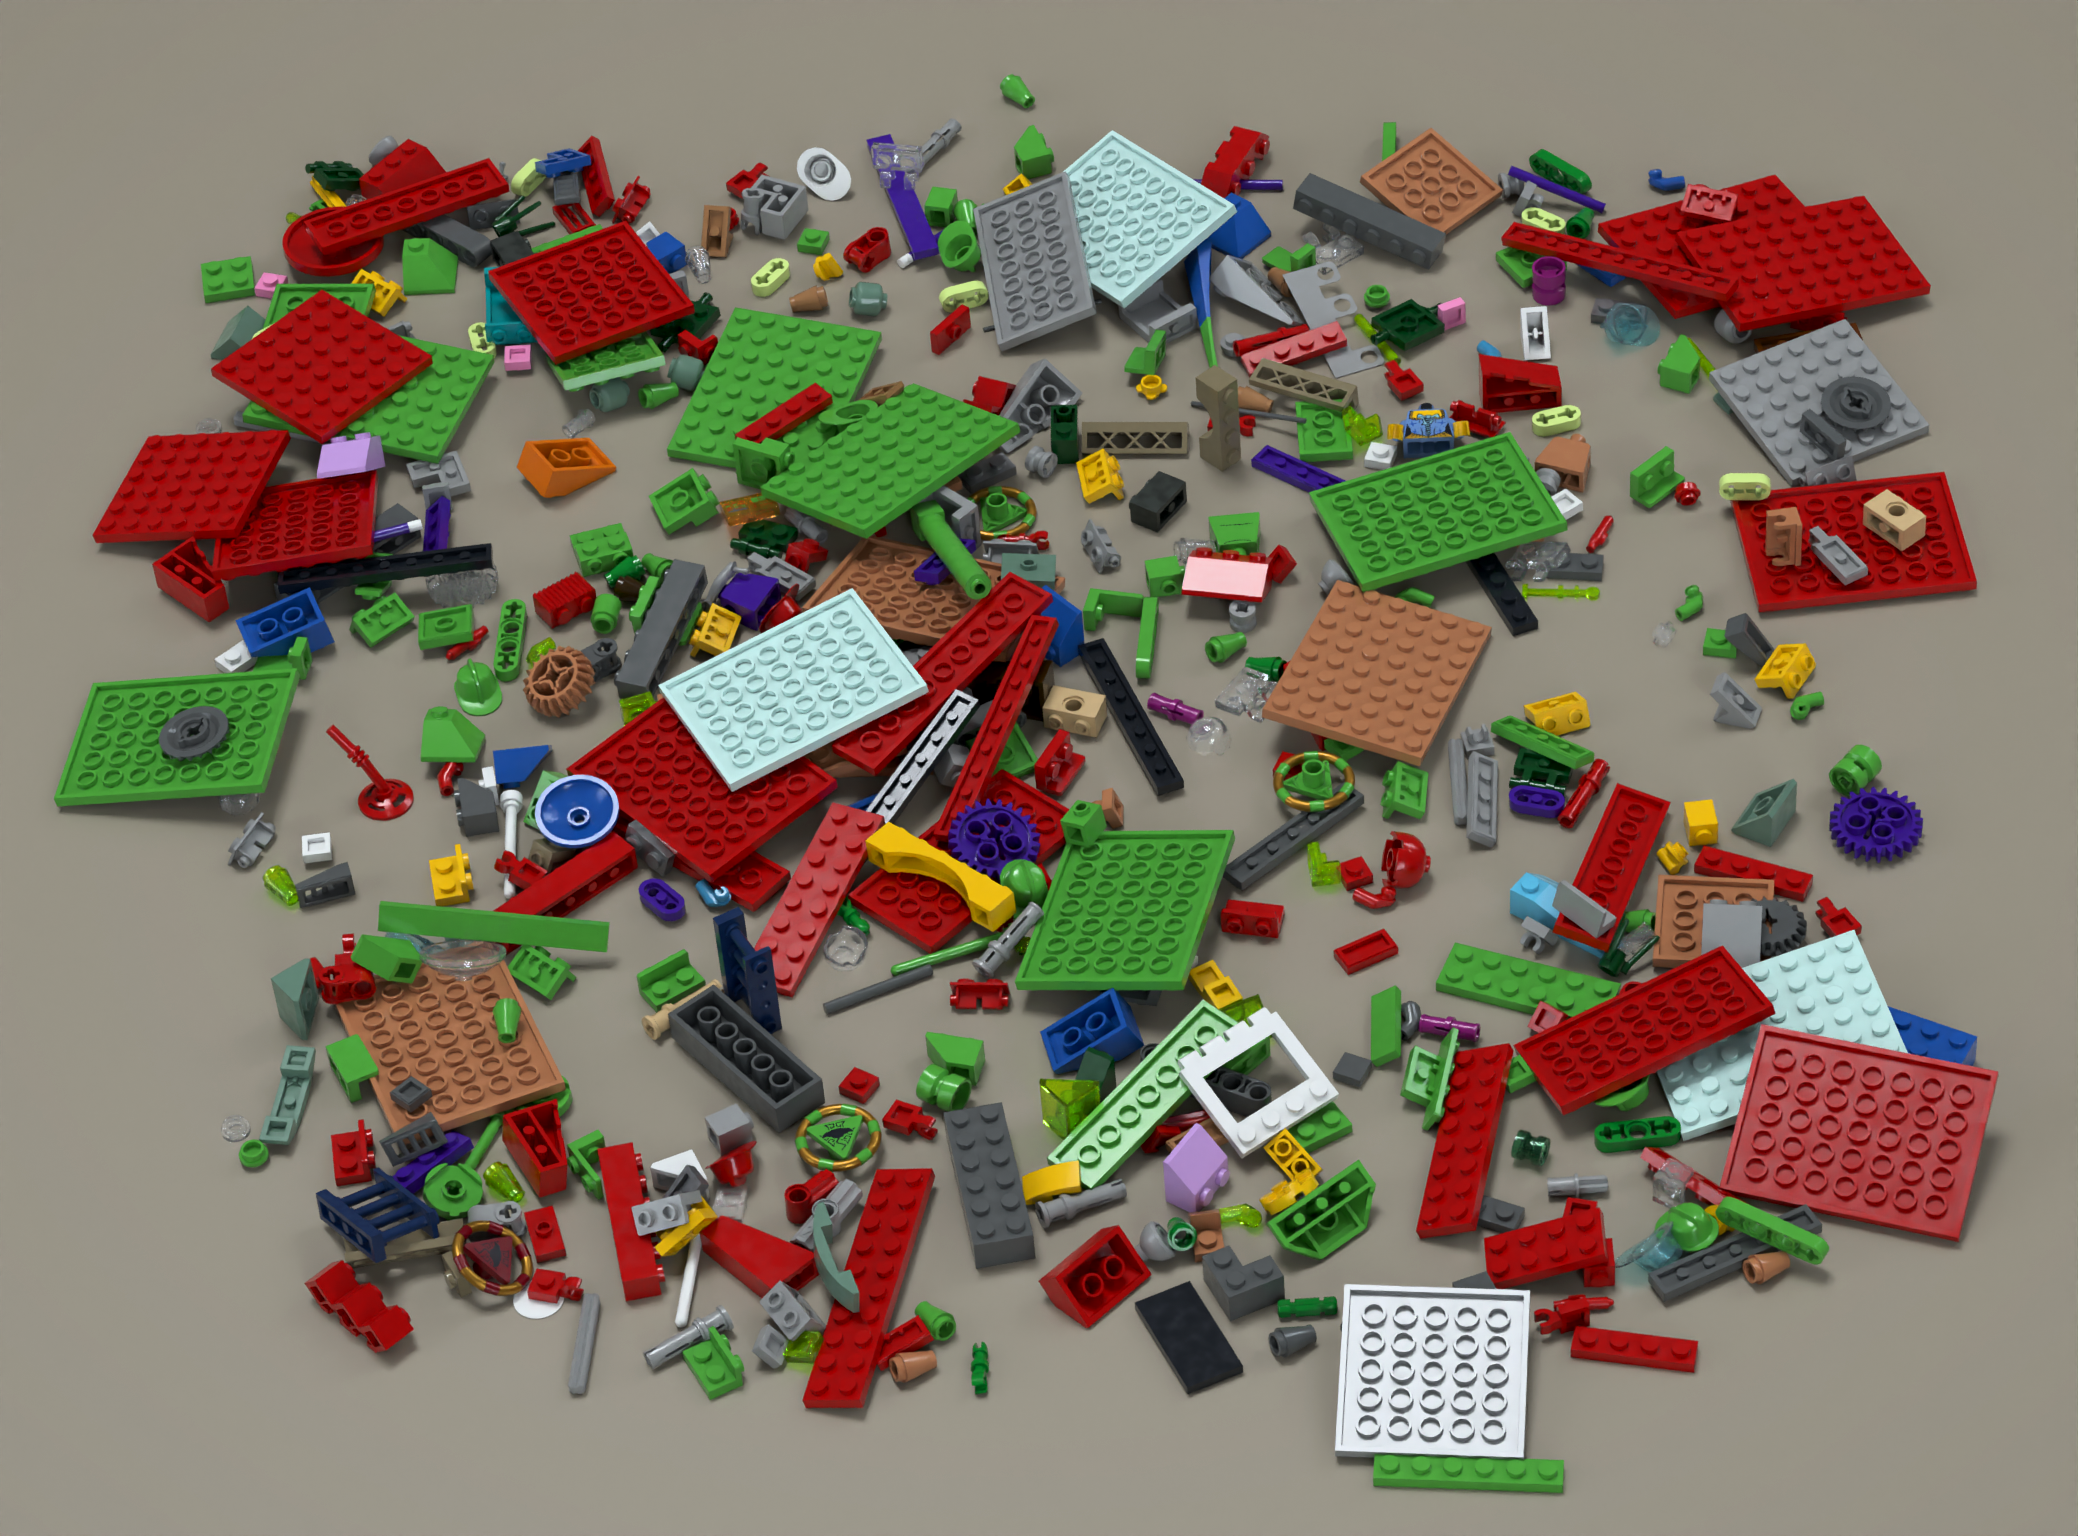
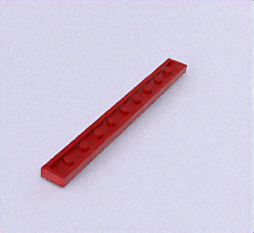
M1513 222L1501 237L1503 246L1543 256L1557 257L1563 261L1725 302L1731 298L1740 286L1737 277Z
M1031 615L933 835L936 841L949 842L948 833L951 822L956 820L957 813H964L966 805L974 809L975 801L981 802L1058 629L1059 623L1057 618Z

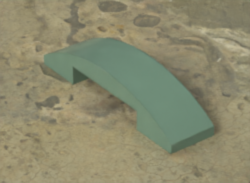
M286 1046L280 1066L282 1077L270 1116L265 1117L259 1141L262 1143L289 1145L293 1140L302 1120L310 1092L315 1063V1047Z
M820 1202L817 1204L813 1219V1250L818 1272L827 1289L839 1303L853 1313L860 1312L859 1290L851 1270L838 1272L828 1244L833 1243V1227L824 1202Z

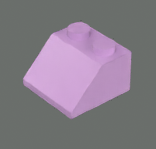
M370 432L355 434L354 440H347L346 436L330 438L331 443L322 445L317 478L360 473L386 467L381 437H371Z
M1195 1123L1163 1161L1166 1202L1188 1212H1199L1204 1206L1209 1205L1213 1194L1220 1186L1223 1187L1229 1179L1230 1171L1228 1170L1227 1155L1200 1124Z

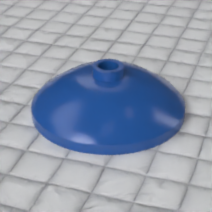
M590 775L567 776L552 783L540 795L535 807V819L538 829L550 842L566 848H582L599 842L612 831L619 817V802L615 791L605 781Z

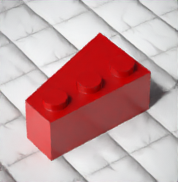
M1479 354V396L1482 409L1501 413L1562 406V386L1558 367Z
M193 536L152 564L158 588L209 623L230 609L223 582L221 580L214 581L212 565L210 566L206 560L204 552L199 549Z
M557 1099L503 1115L502 1141L538 1197L541 1198L566 1190L568 1164L564 1139L562 1138Z

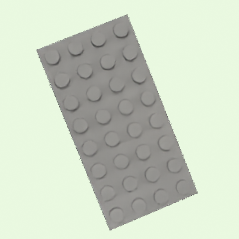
M1066 171L973 209L996 337L1001 351L1016 347L1097 314L1070 178Z

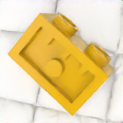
M361 269L351 284H374L376 293L371 306L373 312L385 317L397 299L404 303L406 302L407 298L401 293L403 288L391 280L387 283L384 281L385 278L377 272L372 271L368 273Z
M1103 448L1076 462L1083 496L1089 504L1111 492L1118 500L1124 498L1122 491L1124 482L1118 474L1120 465L1114 455L1109 456Z
M712 603L708 612L702 611L698 618L696 626H699L700 629H695L689 641V644L693 646L690 656L695 657L699 649L714 656L728 651L742 616Z
M1806 643L1778 645L1754 680L1758 688L1782 687L1787 699H1793L1815 668L1816 663Z
M1576 691L1524 705L1525 716L1534 723V726L1556 736L1587 728L1591 725L1587 701Z
M460 844L455 845L456 856L429 860L436 906L443 907L470 902L468 890L474 889L471 873H465V870H470L468 853L462 854Z
M702 1196V1202L692 1204V1209L687 1212L689 1223L656 1232L661 1242L655 1246V1249L661 1256L677 1254L701 1230L718 1217Z

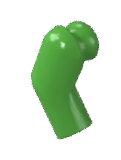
M1691 585L1685 589L1686 603L1675 609L1676 617L1680 621L1696 614L1703 607V594L1699 591L1697 585Z
M1415 587L1405 589L1395 596V598H1401L1429 608L1435 597Z
M1822 692L1796 697L1790 708L1792 717L1802 720L1808 715L1812 707L1824 705Z

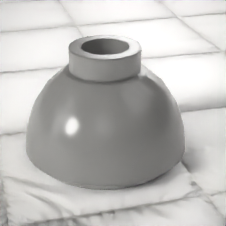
M386 136L380 140L369 154V162L376 165L398 147L396 140L392 136Z
M1331 559L1324 565L1321 573L1322 581L1318 583L1327 595H1329L1337 580L1355 585L1341 566Z
M1150 1221L1144 1227L1140 1235V1242L1135 1246L1137 1253L1144 1261L1148 1259L1165 1261L1175 1256L1176 1250L1169 1245L1167 1240L1168 1233L1157 1222Z

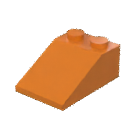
M590 438L526 441L517 464V469L536 488L539 494L546 498L566 496L615 472L617 468Z

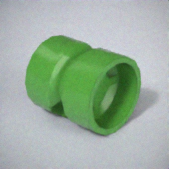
M1855 745L1830 770L1829 779L1833 787L1842 795L1849 797V792L1851 791L1858 795L1860 788L1864 789L1880 773L1882 769L1881 760L1869 747Z
M931 1064L923 1071L919 1078L916 1095L920 1100L931 1105L937 1104L940 1109L949 1112L965 1107L971 1094L972 1085L969 1079L956 1073L949 1075V1070L936 1064Z

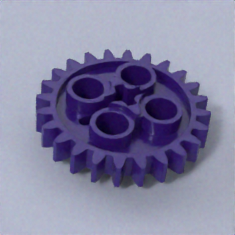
M1875 787L1871 788V793H1867L1863 788H1860V795H1856L1851 791L1849 792V799L1841 797L1840 804H1834V811L1830 812L1829 822L1831 839L1837 840V847L1844 846L1845 854L1854 851L1855 859L1864 855L1866 862L1871 857H1875L1878 863L1881 862L1882 857L1892 861V855L1894 854L1902 858L1903 850L1911 853L1912 845L1918 846L1919 838H1922L1923 818H1921V810L1915 809V802L1908 803L1907 795L1898 798V791H1894L1890 795L1887 794V788H1883L1881 793L1877 792Z
M987 799L985 806L975 801L974 809L966 805L964 813L958 812L956 820H952L948 833V849L952 850V858L966 863L970 868L987 875L990 879L996 877L997 882L1001 884L1000 875L1007 863L1018 859L1036 862L1040 848V833H1036L1037 824H1030V815L1021 816L1023 808L1020 807L1016 811L1012 810V802L1003 807L1001 799H998L996 805H992L991 801ZM1008 847H1013V848H1016L1017 850H1012V849H1009Z

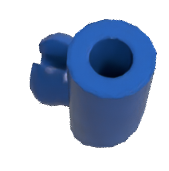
M1653 169L1648 173L1650 185L1658 189L1670 191L1685 188L1684 176L1664 178L1660 169Z

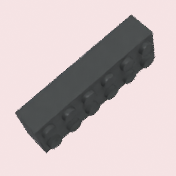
M715 985L707 988L668 1014L672 1038L779 1133L825 1103L822 1078Z
M1002 1102L943 1112L947 1143L976 1269L1035 1259L1033 1231Z

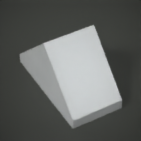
M1547 306L1520 308V335L1524 361L1551 359Z
M692 1149L655 1162L650 1167L653 1187L666 1191L669 1190L686 1165L694 1166L706 1181L707 1177ZM709 1188L702 1195L707 1202L710 1198Z

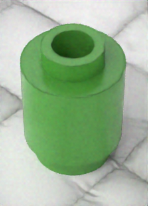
M601 594L596 597L591 615V623L595 631L606 634L610 633L617 626L622 606L619 598L612 594Z

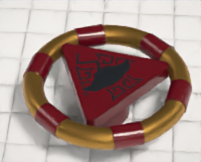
M473 1221L463 1225L454 1236L452 1242L453 1260L462 1276L477 1289L495 1296H508L522 1291L530 1282L533 1272L531 1254L519 1236L507 1227L492 1221ZM485 1231L500 1236V1238L466 1243L463 1246L467 1238L475 1232ZM513 1246L521 1261L522 1271L513 1283L508 1284L511 1278ZM463 1252L474 1261L473 1270L470 1268ZM493 1277L502 1285L488 1281V1279Z

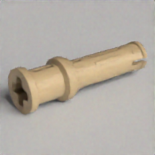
M714 979L709 984L675 1004H664L661 1010L652 1016L646 1015L642 1017V1025L648 1036L653 1040L660 1038L661 1033L670 1028L668 1018L670 1012L712 985L721 988L720 982Z

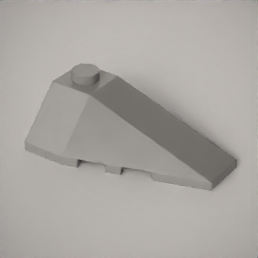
M1227 255L1209 277L1215 285L1213 287L1214 290L1223 297H1231L1289 325L1300 326L1304 324L1291 306L1280 301L1282 295L1269 287L1271 282L1250 261Z
M1042 359L1031 364L1017 383L999 415L1017 422L1020 433L999 448L1006 454L1011 452L1051 424V406L1074 405L1083 392L1048 360Z

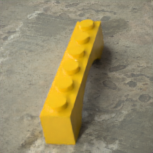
M887 822L865 840L868 859L871 863L889 873L921 874L948 884L966 901L972 920L992 932L1016 913L1015 896L1010 888L1002 886L991 880L987 875L975 871L966 863L959 862L945 851L936 849L925 840L908 833L902 827L899 828Z

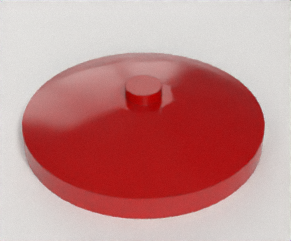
M344 206L318 209L298 218L287 228L283 236L282 245L287 262L296 270L313 276L331 277L355 272L374 261L382 251L384 236L362 242L356 246H350L336 253L323 255L305 230L304 221L344 208Z

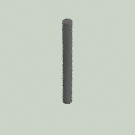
M930 964L823 1003L825 1013L835 1012L933 975L932 967Z

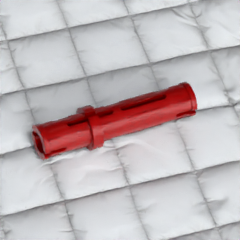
M1307 324L1287 329L1281 327L1275 332L1233 341V351L1237 357H1240L1245 353L1310 330Z
M1595 759L1589 771L1581 776L1578 788L1558 816L1561 826L1568 829L1573 828L1591 797L1599 792L1602 780L1610 771V766H1608L1609 764L1605 760Z

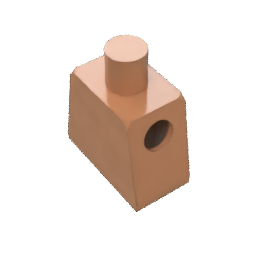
M1573 434L1570 439L1554 437L1536 458L1535 472L1541 468H1550L1556 471L1561 478L1559 487L1583 493L1591 464V446L1586 443V439L1580 434Z

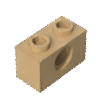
M1886 489L1864 504L1863 525L1903 551L1925 536L1926 515Z
M1053 685L1043 706L1045 728L1062 729L1070 733L1097 738L1107 717L1106 695Z

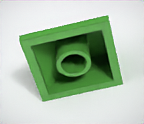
M430 238L404 239L402 254L404 295L455 293L458 256Z
M443 706L429 709L423 722L421 762H476L486 740L485 734L456 709H448Z

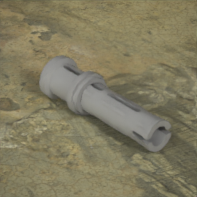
M1030 902L997 941H990L988 944L989 948L979 959H975L972 962L973 967L985 978L992 979L996 969L1003 962H1007L1010 959V951L1027 934L1039 918L1044 915V911L1034 902Z
M1117 1179L1097 1186L1092 1190L1088 1189L1070 1196L1063 1193L1059 1195L1058 1199L1046 1203L1036 1202L1035 1210L1041 1226L1047 1228L1052 1222L1064 1218L1066 1220L1073 1219L1075 1214L1080 1211L1127 1197V1191L1124 1182L1122 1183V1179Z
M722 1305L717 1306L715 1312L702 1319L699 1317L694 1319L692 1326L643 1352L649 1367L654 1369L663 1362L682 1353V1351L700 1342L710 1340L708 1328L712 1326L716 1328L718 1333L725 1329L728 1331L732 1330L734 1325L726 1309Z

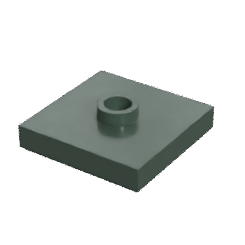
M1002 553L1001 580L1009 572H1012L1040 588L1047 585L1052 590H1055L1056 555Z

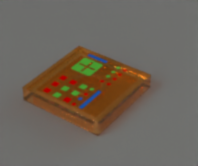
M762 493L719 502L720 510L730 527L781 515L778 503L763 497Z

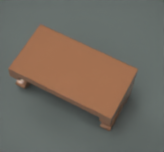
M1791 507L1767 511L1766 555L1783 556V558L1772 560V564L1775 566L1801 565L1802 523L1797 508Z

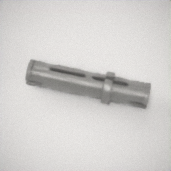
M951 118L940 130H935L931 138L905 162L907 171L911 174H916L939 150L945 149L950 144V140L961 131L960 123L956 119Z

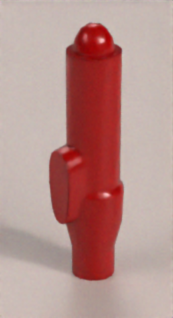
M1609 515L1603 518L1589 539L1586 547L1587 552L1593 553L1599 545L1605 543L1609 535L1607 532L1614 522L1612 516Z
M483 625L474 631V641L457 643L449 649L446 659L454 660L466 650L471 651L481 643V639L489 632L487 627Z
M1570 1295L1567 1299L1553 1301V1309L1557 1311V1305L1570 1300L1584 1298L1586 1295ZM1608 1297L1586 1298L1590 1305V1310L1609 1309L1614 1304V1300Z

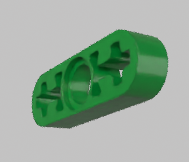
M1544 149L1538 150L1529 158V164L1533 171L1551 182L1583 195L1592 188V182L1585 172Z
M1671 1116L1602 1123L1594 1131V1144L1599 1151L1604 1153L1640 1150L1645 1147L1673 1146L1681 1138V1124L1676 1118ZM1642 1131L1646 1135L1642 1138H1634L1630 1136V1133Z

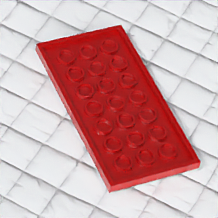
M1003 769L991 777L980 804L985 806L986 800L989 799L992 805H996L998 799H1001L1003 807L1012 802V810L1016 811L1020 807L1023 808L1021 816L1030 815V824H1037L1036 833H1040L1039 853L1036 862L1033 863L1036 865L1043 863L1066 843L1060 820L1069 809ZM939 821L918 837L951 856L952 850L948 849L949 842L936 841L933 835ZM1008 847L1009 849L1017 850L1016 848ZM880 868L848 894V899H850L853 906L929 954L939 950L973 921L966 901L955 889L940 880L921 874L889 873ZM992 877L991 880L997 882L996 877Z
M1722 945L1513 1046L1516 1055H1521L1533 1072L1536 1081L1564 1116L1649 1074L1655 1073L1676 1061H1680L1703 1048H1707L1728 1036L1734 1035L1755 1023H1759L1776 1013L1773 1004Z

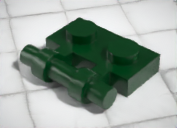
M315 161L313 164H306L305 167L306 173H314L313 177L327 191H335L336 189L356 191L361 189L359 178L364 174L358 168H353L351 163L334 161L333 163L326 164L324 161Z
M750 516L738 532L739 539L733 538L731 540L730 548L736 549L744 555L755 552L766 559L774 556L781 559L783 552L787 553L789 543H794L798 538V528Z
M1520 748L1514 764V775L1522 776V778L1511 777L1509 788L1513 789L1520 785L1558 791L1565 798L1567 787L1557 785V783L1569 784L1574 769L1530 749ZM1532 779L1546 780L1547 782L1532 781Z

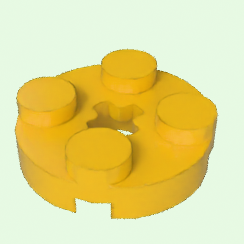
M1309 1168L1294 1176L1295 1180L1289 1183L1286 1180L1279 1182L1271 1188L1272 1192L1259 1199L1268 1215H1273L1296 1203V1199L1303 1194L1306 1196L1318 1187L1319 1183Z

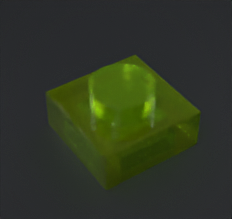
M804 1331L795 1341L789 1339L783 1357L788 1363L814 1364L824 1338L819 1331Z

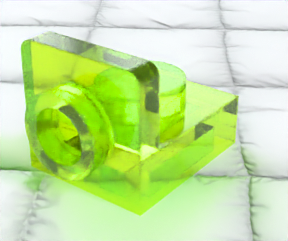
M1351 406L1341 410L1345 431L1360 446L1383 435L1381 420L1378 414L1365 419L1361 413L1358 414Z
M650 691L619 700L624 726L657 702L654 701Z
M1319 842L1307 843V864L1312 887L1340 884V861H1327L1326 853H1321Z

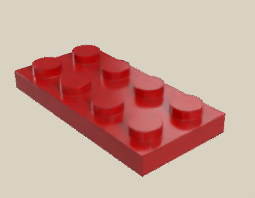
M1600 1207L1484 1238L1486 1269L1496 1289H1506L1608 1262L1604 1216Z

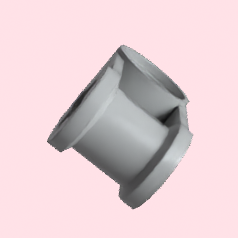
M514 1201L475 1205L468 1210V1223L479 1220L492 1221L510 1229L511 1224L513 1232L519 1238L526 1233L527 1229L525 1221L521 1219V1207ZM509 1209H510L511 1212H512L511 1217H510V1215H509V1211H508ZM485 1231L472 1233L468 1237L471 1242L500 1238V1236Z

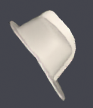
M817 147L807 149L801 154L797 162V172L800 179L821 198L830 201L841 199L847 194L851 185V176L845 165L834 155L823 148Z

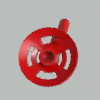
M334 724L326 730V733L348 754L347 757L349 759L352 758L351 761L353 763L356 762L357 767H361L373 782L366 786L358 797L360 811L366 817L380 821L395 819L406 813L414 800L413 791L410 786L401 780L384 779L368 759L369 755H364L365 751L360 750L361 747L359 745L355 746ZM376 786V788H374L371 792V795L365 797L369 790ZM399 795L405 796L404 801L399 806L394 807L393 803L398 800ZM371 804L376 808L385 809V811L374 810L370 808L369 805Z

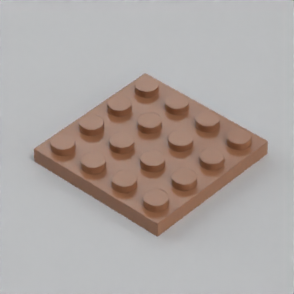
M1432 128L1367 171L1360 179V183L1388 208L1442 231L1446 235L1498 199L1503 191L1501 187Z
M1658 875L1654 936L1658 935L1660 939L1654 944L1653 967L1676 968L1701 956L1704 903L1710 904V900L1720 899L1726 900L1727 904L1739 905L1740 901H1751L1752 898L1761 901L1763 896L1767 900H1773L1774 880ZM1766 919L1765 924L1769 927V933L1771 934L1772 925ZM1760 955V962L1770 959L1771 956Z

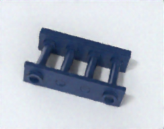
M739 906L714 917L713 924L724 994L733 1002L742 999L749 1008L751 1017L770 1034H773L782 1029L770 947L767 946L758 951L753 948L747 939L744 913Z
M379 1167L373 1169L375 1185L341 1199L334 1196L327 1189L316 1193L320 1219L375 1263L387 1259L385 1247L388 1242L416 1230L422 1229L434 1239L439 1237L437 1225L440 1223L436 1210L426 1205ZM374 1197H381V1199L361 1206L357 1209L352 1208V1206L365 1202ZM390 1207L395 1208V1210L375 1217L371 1220L364 1219L373 1214L386 1210ZM404 1218L409 1219V1221L399 1224L390 1229H387L383 1232L381 1230H378L392 1223L400 1221Z

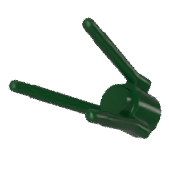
M525 196L517 199L501 215L494 218L495 222L491 223L497 236L501 237L515 232L514 230L518 229L515 222L539 207L541 202L537 201L513 217L508 216L525 200ZM555 222L544 223L518 232L521 236L553 227Z
M1625 913L1608 952L1603 954L1597 965L1603 972L1616 978L1620 972L1627 975L1630 968L1660 939L1658 935L1654 936L1626 962L1625 958L1627 955L1617 949L1629 924V919H1625Z

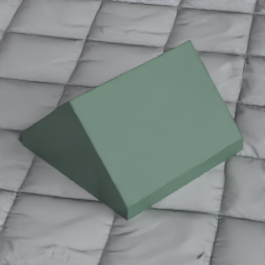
M246 306L228 321L210 354L211 358L223 360L252 340L255 333L263 329L266 319L251 307Z
M1794 778L1756 793L1732 827V832L1771 847L1796 811L1797 782Z
M305 958L271 978L279 1016L301 1040H308L319 1000L311 959Z

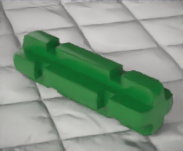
M1334 1296L1324 1297V1300H1319V1297L1297 1298L1295 1302H1290V1299H1281L1277 1303L1280 1318L1291 1317V1314H1296V1317L1320 1316V1312H1325V1315H1335L1338 1311L1337 1299Z

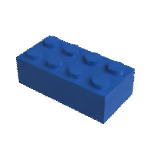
M1888 1006L1909 1054L1973 1066L1976 1060L1977 1036Z

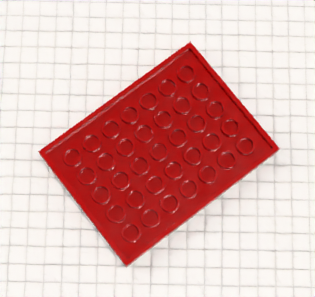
M1776 175L1723 188L1738 194V208L1734 212L1732 221L1805 207ZM1683 200L1599 223L1597 232L1610 246L1693 266L1675 241L1676 232L1719 223L1680 215ZM1641 280L1674 319L1721 306L1717 299Z
M1865 196L1676 232L1675 241L1694 267L1739 279L1740 286L1727 302L1717 300L1739 332L1930 294L1931 285Z
M1945 472L1771 490L1770 495L1763 500H1730L1759 613L1977 589V579ZM1886 489L1926 515L1925 536L1903 551L1863 525L1864 504ZM1796 507L1802 523L1801 565L1775 566L1772 564V560L1783 558V556L1766 555V512ZM1819 526L1828 536L1837 535L1865 563L1868 568V575L1844 585L1812 551L1811 544L1808 542L1809 530Z
M664 697L566 769L568 776L590 775L608 783L617 795L620 809L619 814L630 823L634 820L639 821L677 858L711 883L838 788L835 778L802 756L732 792Z
M1761 1024L1719 1189L1728 1191L1735 1196L1792 1208H1798L1807 1204L1812 1212L1959 1242L1999 1077L1998 1071Z

